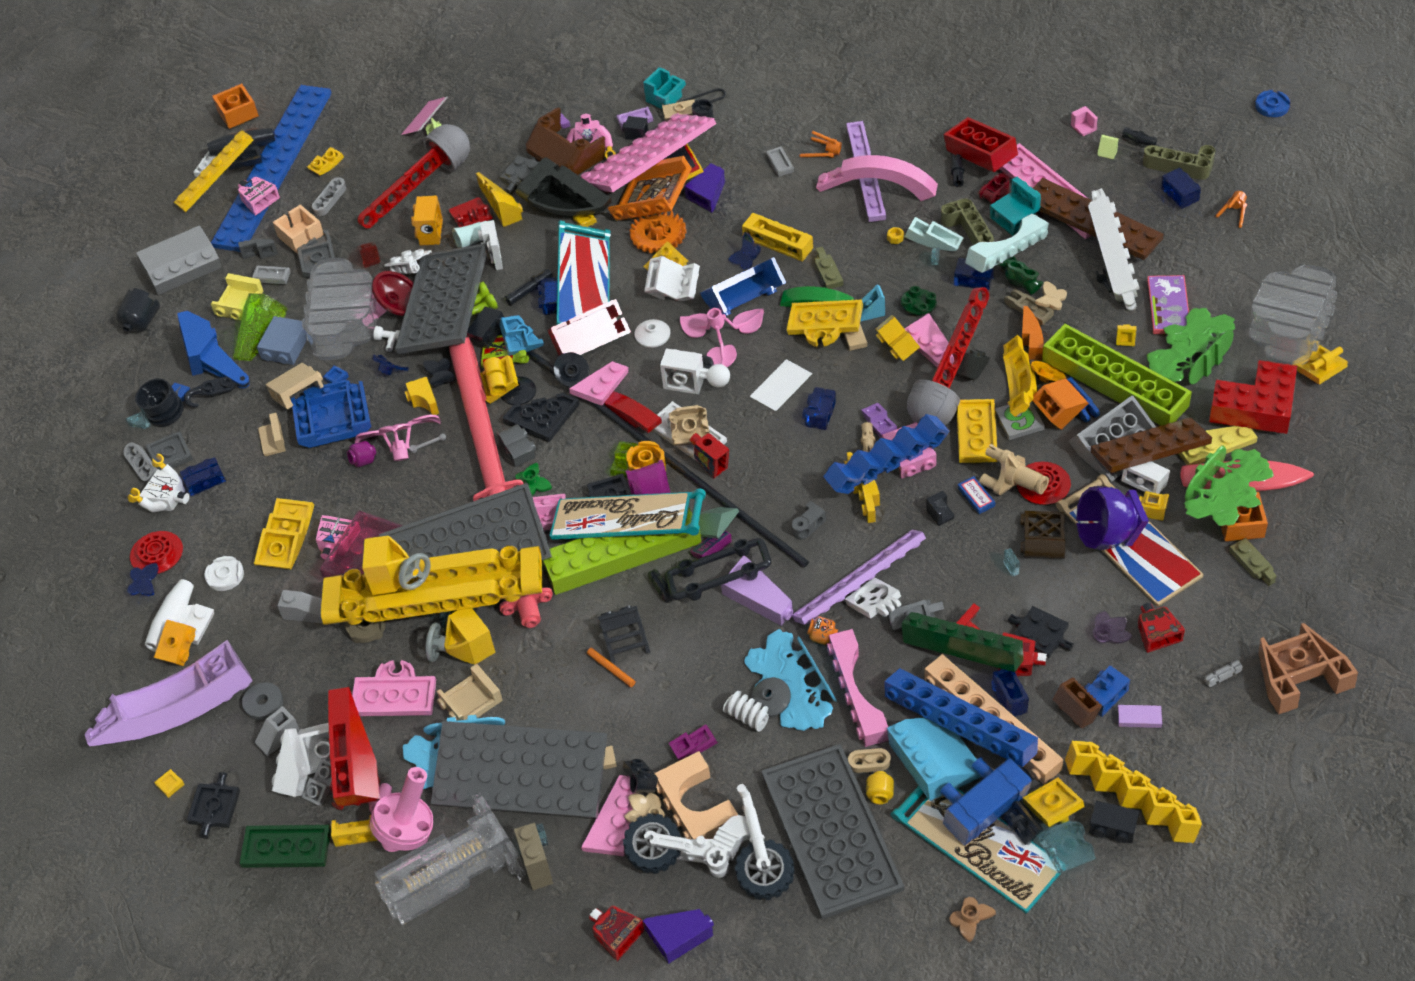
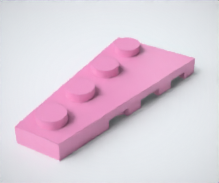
M928 313L904 329L920 346L917 350L938 368L949 342ZM951 354L950 363L953 364L954 357Z
M619 775L598 818L582 845V851L625 856L623 839L625 838L624 833L626 829L630 828V822L624 816L633 810L629 803V795L638 794L631 792L629 776Z

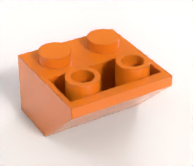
M1066 378L1043 385L1033 395L1032 400L1045 416L1061 430L1089 404Z

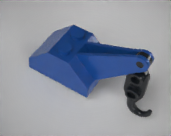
M189 311L177 313L192 376L201 374L206 370L220 377L205 381L196 388L188 390L184 396L185 403L190 407H198V403L190 401L191 396L218 395L230 392L236 386L247 388L250 384L249 376L218 346L216 330L211 328L210 321Z

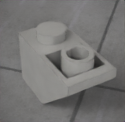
M282 706L265 720L255 740V744L267 757L281 747L280 740L285 729L295 728L297 733L300 729L295 718Z

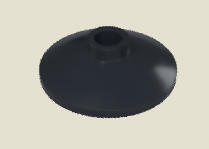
M574 352L560 355L553 367L556 379L566 387H573L587 378L590 372L585 358ZM567 370H572L573 374H569Z
M518 376V386L501 396V399L509 405L526 404L536 394L535 383L527 377Z

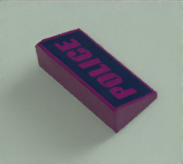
M724 531L719 539L706 538L693 548L690 553L699 559L721 551L732 542L731 534Z

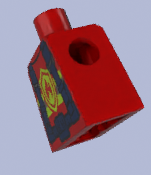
M698 433L691 436L689 441L694 445L695 459L713 479L728 469V447L710 433L703 437Z

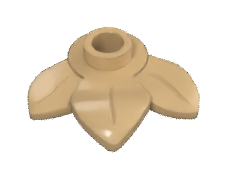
M648 793L646 797L641 794L629 795V803L633 810L628 812L624 818L630 823L637 821L639 816L644 817L649 813L665 816L660 808L661 800L654 793Z

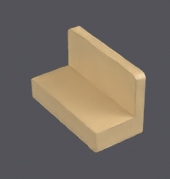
M277 413L269 414L271 424L258 428L264 456L286 451Z

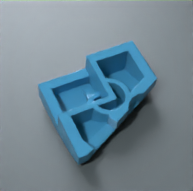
M519 315L501 318L500 329L509 356L515 355L521 350L527 352L543 346V340H539L533 334V330L525 325L524 320Z

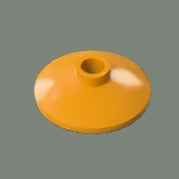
M1032 361L1031 368L1039 375V379L1043 382H1055L1066 378L1061 370L1042 361Z

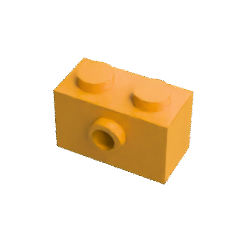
M166 619L154 658L184 666L189 657L191 643L195 639L196 628Z

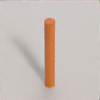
M593 648L588 649L587 655L629 687L635 685L636 681Z

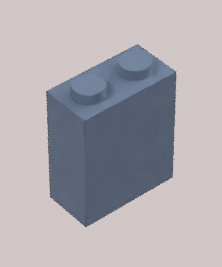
M274 316L257 346L261 359L294 365L310 335L308 325L305 321Z

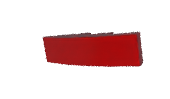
M613 391L604 403L606 407L626 422L628 421L636 428L641 427L647 433L662 423L661 417L650 409L618 392Z

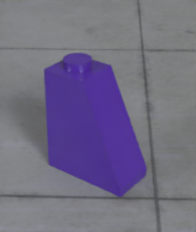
M710 163L703 170L704 172L698 174L684 187L686 199L712 213L724 187L725 175L721 167Z
M700 909L650 917L643 920L645 931L668 964L713 936L712 927L714 924L709 915L704 916Z

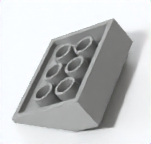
M200 225L136 252L157 295L222 268L216 251Z
M1132 395L1068 442L1079 457L1100 475L1104 474L1109 482H1112L1123 474V470L1110 473L1091 453V446L1155 428L1156 426Z

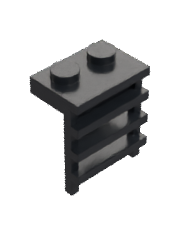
M626 606L621 608L620 611L605 612L598 617L600 629H602L611 663H616L614 655L643 646L647 654L651 653L637 606ZM638 623L639 630L608 638L607 632ZM638 635L642 637V642L612 650L610 645L611 643Z

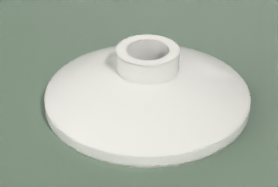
M647 320L639 324L635 329V339L644 347H658L668 341L670 328L661 320Z

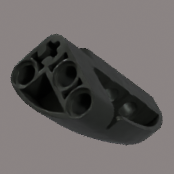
M547 157L543 158L516 189V195L529 204L557 215H590L604 211L612 203L611 197L563 165L559 167V165Z

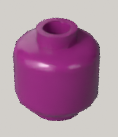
M367 441L352 444L347 451L348 461L356 467L373 463L374 456H376L375 447Z

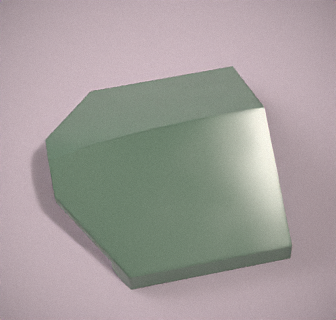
M717 507L701 512L698 524L701 537L719 539L739 510L737 508Z

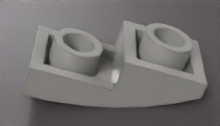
M320 760L314 778H309L302 798L317 805H322L331 791L330 783L332 776L329 760Z

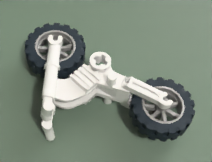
M743 784L738 785L737 790L742 797V812H744L745 816L737 815L731 817L723 826L719 827L713 839H705L703 836H698L697 839L681 838L676 824L672 823L670 818H664L661 814L652 815V813L646 814L644 817L639 816L637 821H632L629 824L630 828L626 829L624 833L623 846L630 864H633L634 868L642 870L643 873L649 874V872H653V874H657L661 870L664 872L669 869L670 865L673 866L677 862L676 859L705 863L714 877L722 878L729 872L728 861H733L741 844L750 839L749 846L747 848L744 847L741 850L740 856H737L735 865L739 885L742 890L746 891L748 896H754L757 900H761V898L772 900L771 898L775 896L778 898L782 892H786L789 889V885L792 884L794 879V864L790 852L781 843L777 844L774 840L764 841L765 837L761 833L750 792ZM645 833V839L640 838V836ZM637 842L646 844V846L638 851ZM647 850H650V857H646L642 854ZM773 858L777 859L780 863L771 866ZM756 859L757 865L751 864ZM749 869L758 870L753 876L750 877ZM781 869L778 877L772 873L773 870ZM758 877H760V879H761V881H763V883H758V882H756V881H754V880H756ZM766 878L774 879L773 882L766 884Z

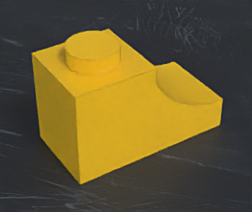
M427 377L406 383L407 391L404 392L407 401H411L414 408L422 407L427 409L432 415L439 414Z

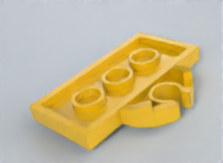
M862 300L792 303L787 333L788 335L804 334L807 342L815 347L818 346L817 340L824 337L822 343L824 346H828L838 339L841 332L859 331L863 302Z

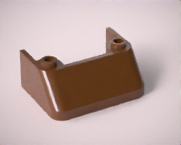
M559 107L538 119L526 142V152L537 160L541 161L547 157L559 165V167L563 165L577 175L605 159L604 136H601L592 143L585 139H577L571 143L556 133L561 130V108Z

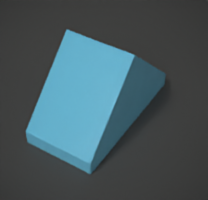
M876 285L862 299L863 309L860 321L885 316V297L880 286Z

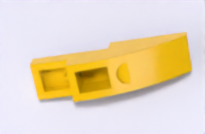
M847 452V460L844 461V464H847L853 455L851 452ZM875 480L866 485L861 483L855 486L853 491L854 494H858L859 500L864 503L861 505L862 514L867 517L868 523L876 522L875 506H880L879 490Z

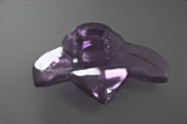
M1103 611L1095 618L1096 626L1093 629V637L1098 642L1124 643L1130 640L1132 635L1125 631L1126 617L1110 618L1108 613Z

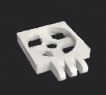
M873 578L845 598L847 606L871 619L878 613L886 617L889 615V612L895 610V607H900L901 603L898 599L901 595L899 590L877 578ZM876 587L880 589L876 593H870ZM860 598L865 599L861 604L856 603Z

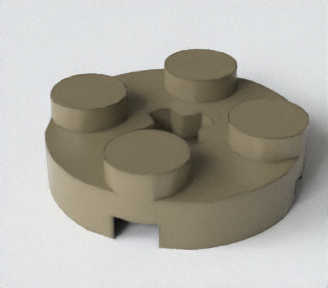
M364 619L357 625H350L348 622H345L346 631L355 643H367L381 639L386 627V621L368 622L369 625L366 627L361 626L366 622Z

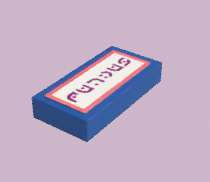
M974 476L958 484L959 491L978 514L995 507L996 502Z

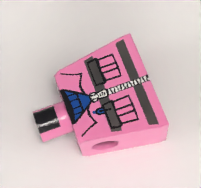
M254 177L248 182L246 180L239 182L238 192L240 198L255 216L280 198L276 185L261 178Z
M322 515L316 542L319 550L322 552L321 557L324 560L330 561L334 554L345 555L360 533L357 522Z

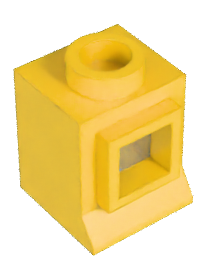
M1145 491L1144 497L1140 496L1139 499L1147 517L1161 521L1164 520L1169 494L1162 495Z

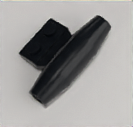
M261 128L244 131L254 140L229 166V169L232 170L262 163L259 147L275 141L273 129ZM239 132L208 142L207 147L210 156H217Z

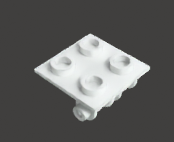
M418 249L411 252V250L402 252L401 256L391 258L390 262L384 266H390V271L400 274L417 273L420 267L416 260L432 251Z

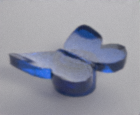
M744 232L741 250L732 254L729 257V261L734 264H741V267L745 270L750 269L753 265V260L761 252V248L758 244H754V240L749 233Z
M373 354L372 356L374 361L380 363L378 371L391 375L393 369L405 372L409 369L408 367L394 365L382 355L376 356Z
M157 563L149 564L143 570L138 567L131 570L130 577L133 583L127 589L129 595H137L139 593L143 596L154 595L152 579L156 577L159 571Z

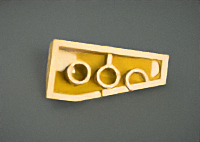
M479 172L476 173L478 185L502 226L505 227L521 221V213L523 212L521 204L517 203L510 194Z

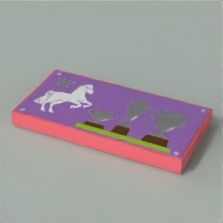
M1148 276L1147 283L1153 334H1166L1163 327L1173 324L1186 326L1187 320L1185 317L1189 313L1185 276Z

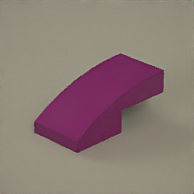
M705 724L690 735L685 732L671 741L669 745L680 761L698 751L701 753L718 742Z

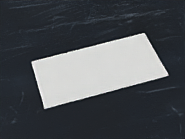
M786 359L750 397L777 411L812 373Z

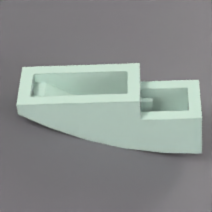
M916 217L904 236L924 246L946 251H957L964 238L934 221L929 225Z

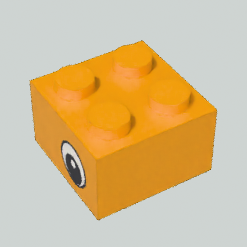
M419 196L416 199V204H413L414 216L411 218L412 226H415V238L419 240L420 245H440L443 218L438 197Z

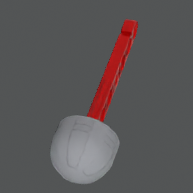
M450 124L438 126L423 139V144L428 153L372 202L369 208L367 207L359 214L358 224L365 228H371L379 221L378 218L386 215L439 166L449 172L457 169L467 159L470 151L469 139L466 133L461 128ZM429 162L428 169L424 170V164ZM417 173V178L412 181V175ZM393 194V200L388 202L389 195ZM381 205V211L376 213V207ZM369 216L368 223L364 224V218Z
M981 287L972 290L968 298L969 303L964 307L932 381H915L907 400V410L914 423H919V420L925 414L937 416L944 425H947L953 418L960 403V398L950 389V386L980 321L983 309H985L989 300V292L986 288ZM979 291L982 293L981 301L978 298ZM972 307H974V309H975V315H974V316H972V314H971V308H972ZM965 323L968 324V331H967V332H965V330H964V324H965ZM951 354L954 357L953 364L950 363ZM944 370L947 373L946 380L943 379Z

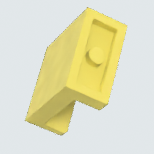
M228 273L225 278L228 286L218 302L212 301L211 307L214 314L219 317L246 321L263 293L260 279Z

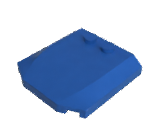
M341 380L325 384L321 389L317 386L308 388L303 391L304 395L299 398H291L296 437L299 445L311 448L356 437L360 433L367 432L371 428L362 381H359V384H351L349 380Z

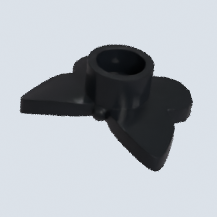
M441 359L439 363L434 360L423 362L425 370L432 374L431 388L438 387L455 379L454 374L448 371L451 367L448 359Z

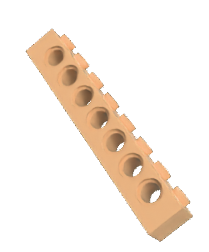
M943 654L925 668V681L974 706H979L978 708L1036 736ZM1038 737L1037 754L1024 768L1029 771L1034 780H1039L1045 785L1062 771L1063 758Z

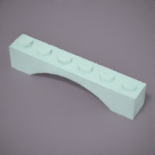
M1030 214L1021 220L1019 232L1013 237L998 242H979L970 247L965 263L983 273L1038 241L1045 239L1048 234L1049 223L1034 214Z

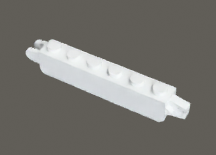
M1103 189L1092 191L1093 201L1088 205L1115 299L1119 302L1124 301L1126 309L1133 311L1137 307L1135 297H1138L1136 290L1140 288L1137 279L1133 280L1132 274H1135L1132 263L1128 264L1127 261L1130 258L1128 248H1123V243H1126L1123 232L1119 233L1118 231L1121 225L1119 218H1115L1113 214L1117 212L1114 202L1110 203L1109 197H1106Z

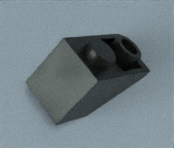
M970 349L969 352H965L957 374L971 379H978L989 362L990 357L985 356L986 352Z

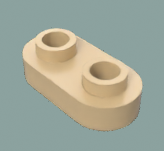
M882 748L855 750L848 757L852 771L856 773L884 771L890 766L891 762L889 752Z

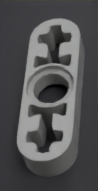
M332 179L313 202L312 209L316 216L326 215L345 192L346 184L344 179ZM333 195L331 198H325L326 196Z
M133 442L128 443L124 448V456L141 480L148 483L157 471V468L152 465L151 459L141 446ZM144 459L142 466L139 467V462Z

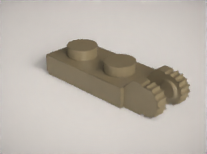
M1016 289L1011 292L1012 297L1007 295L1003 299L1007 306L1016 309L1022 314L1024 306H1028L1042 326L1054 316V310L1049 307L1036 305V299Z

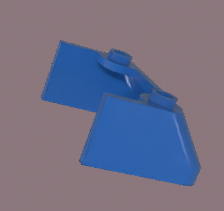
M773 257L700 292V295L710 309L718 308L721 310L722 315L725 314L727 316L731 314V309L764 293L768 296L777 292L776 288L785 284L786 281Z

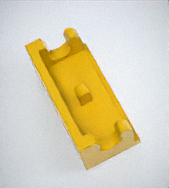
M371 815L369 820L343 824L332 820L331 838L335 846L378 841L370 828Z

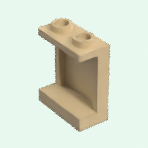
M300 363L265 384L272 399L286 409L293 406L289 396L313 383L320 389L324 387L321 382L323 380L321 374L304 363Z
M478 664L470 668L471 676L447 692L443 693L441 689L437 691L439 697L437 702L443 710L447 709L449 711L448 715L450 718L455 717L457 721L468 720V715H476L478 718L503 701L498 687Z

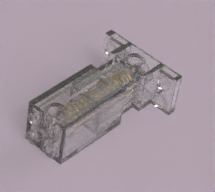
M480 792L472 796L475 803L472 805V808L476 815L467 820L469 827L449 838H446L443 833L374 872L377 878L374 884L379 891L378 893L384 904L386 903L393 920L398 918L401 925L406 924L470 887L469 880L489 868L495 873L506 866L511 875L515 874L518 880L526 877L519 853Z

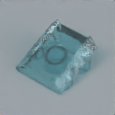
M1070 820L1049 828L1036 836L1058 874L1097 859L1092 845L1086 842L1083 837L1085 829L1080 822Z

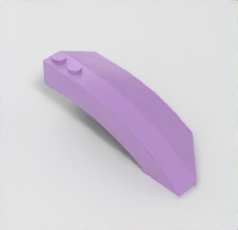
M226 640L198 661L172 676L135 691L117 696L112 694L109 698L111 701L109 706L102 708L95 721L97 723L94 728H89L85 733L87 744L89 746L136 740L177 727L201 716L222 702L230 700L239 690L247 688L253 680L229 641Z

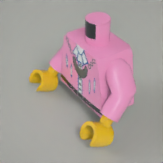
M590 114L581 115V122L575 123V128L570 130L566 139L571 143L577 139H585L592 143L601 136H604L605 157L608 158L610 151L613 152V155H616V152L612 150L613 143L608 130L600 125L599 121H591Z

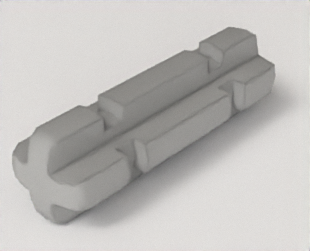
M1238 660L1230 663V666L1227 664L1215 670L1214 674L1206 675L1204 682L1208 687H1212L1217 684L1216 682L1220 683L1233 676V673L1241 672L1243 666Z

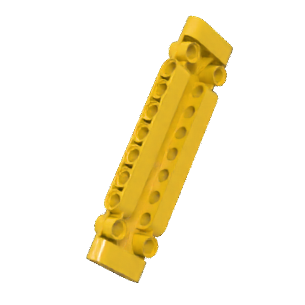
M506 546L500 553L496 549H484L430 557L431 567L428 577L418 588L413 590H405L399 586L396 592L372 595L365 574H361L358 569L348 570L344 577L343 575L325 577L323 580L321 603L322 622L324 625L342 622L357 625L363 619L368 622H379L494 605L500 599L514 602L521 596L542 593V558L540 547L521 548L517 552L514 546ZM420 559L419 568L423 572L425 564ZM420 577L411 578L407 584L416 582Z

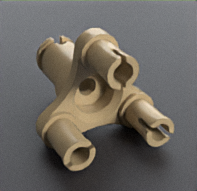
M992 444L987 447L986 456L1000 462L1001 472L998 480L984 473L979 481L982 486L993 490L995 494L1000 496L1017 484L1038 494H1042L1046 490L1049 478L1025 467L1024 457L1014 456L1013 452L1002 450Z

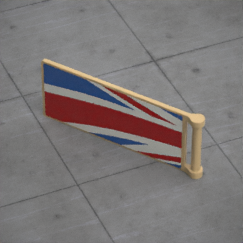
M1104 474L1099 475L1096 478L1097 480L1065 500L1061 499L1056 502L1057 509L1060 512H1064L1075 524L1098 523L1097 521H1076L1077 506L1072 509L1068 506L1078 501L1082 493L1089 487L1104 486L1115 488ZM1150 521L1132 546H1125L1124 542H1122L1116 548L1101 550L1156 606L1162 605L1203 578V573Z

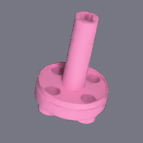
M411 768L408 771L402 792L382 797L372 811L370 817L371 831L376 839L382 843L383 848L389 852L413 850L428 842L433 827V815L428 805L420 799L427 779V773L422 768Z

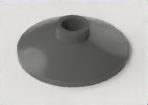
M774 677L760 681L751 694V698L755 699L753 706L757 702L761 703V709L767 706L769 717L781 714L790 703L791 691L789 686L783 680Z

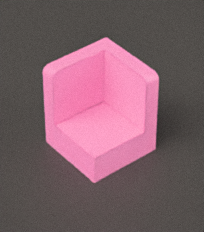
M1085 106L1072 112L1071 126L1081 136H1085L1097 130L1098 118Z

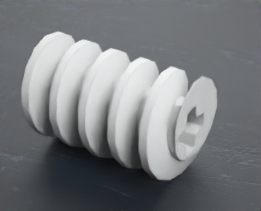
M736 691L726 700L723 712H728L730 716H735V719L742 720V723L748 724L749 727L755 728L756 731H761L769 719L768 707L764 706L761 709L760 702L753 706L755 699L751 698L747 702L748 695L744 694L740 698L741 691Z

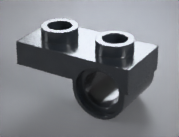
M641 759L623 761V770L630 777L631 792L654 793L658 777Z

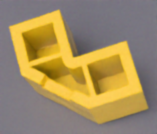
M893 315L875 328L878 332L876 334L877 338L882 343L886 342L892 349L890 352L896 360L900 358L904 361L920 348L918 343Z

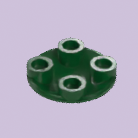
M912 286L909 291L902 295L901 305L909 313L917 315L927 314L935 309L937 296L934 292L920 289L919 286Z

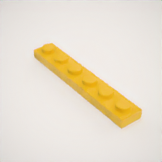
M241 130L217 157L201 171L200 175L189 184L174 203L187 212L254 139Z

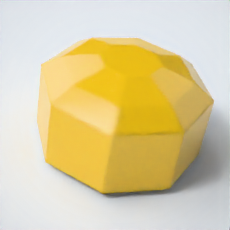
M893 227L888 230L887 240L891 244L903 242L904 231L901 228Z

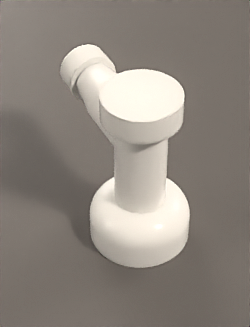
M375 326L374 340H381L383 337L388 338L385 349L391 352L395 341H398L400 330H396V332L385 331L381 326Z

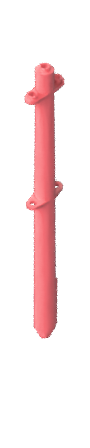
M466 337L465 343L450 345L449 351L486 488L473 496V501H476L479 498H485L524 483L522 480L505 482L485 402L487 398L476 353L469 337ZM542 588V593L521 596L514 602H502L499 605V609L504 615H511L514 611H518L521 624L525 627L533 628L541 621L537 604L550 601L553 593L550 588Z

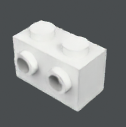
M1147 462L1123 469L1121 481L1144 492L1148 491L1159 494L1167 486L1170 470L1153 462Z

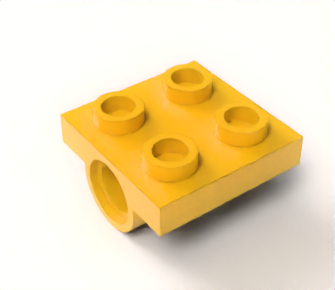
M507 355L501 360L492 357L484 361V371L480 375L487 398L485 400L491 404L518 386V380L513 360L510 356Z

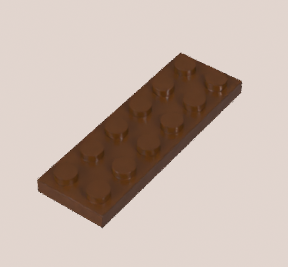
M1190 417L1091 446V453L1110 473L1212 444V437Z

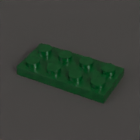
M330 825L246 826L240 866L241 868L326 867L331 827Z

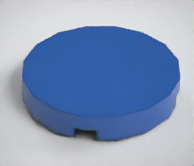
M1273 90L1264 91L1257 96L1255 108L1264 116L1280 117L1288 112L1290 99L1280 91L1278 93L1273 92Z

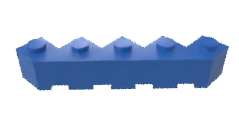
M925 414L915 428L903 426L899 429L893 440L880 438L875 442L870 452L857 450L847 464L834 462L823 477L836 492L849 494L854 491L855 486L861 483L866 485L872 482L883 471L888 473L900 467V462L906 459L911 461L922 455L923 450L929 447L934 449L939 446L950 431L937 416Z

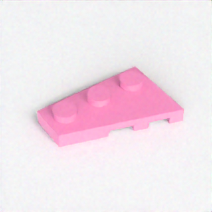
M612 361L571 387L570 394L602 406L628 374V367Z

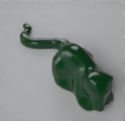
M1006 259L1002 263L997 264V266L1005 267V276L1012 285L1024 288L1031 295L1036 293L1043 284L1042 281H1037L1039 272L1028 268L1023 262Z

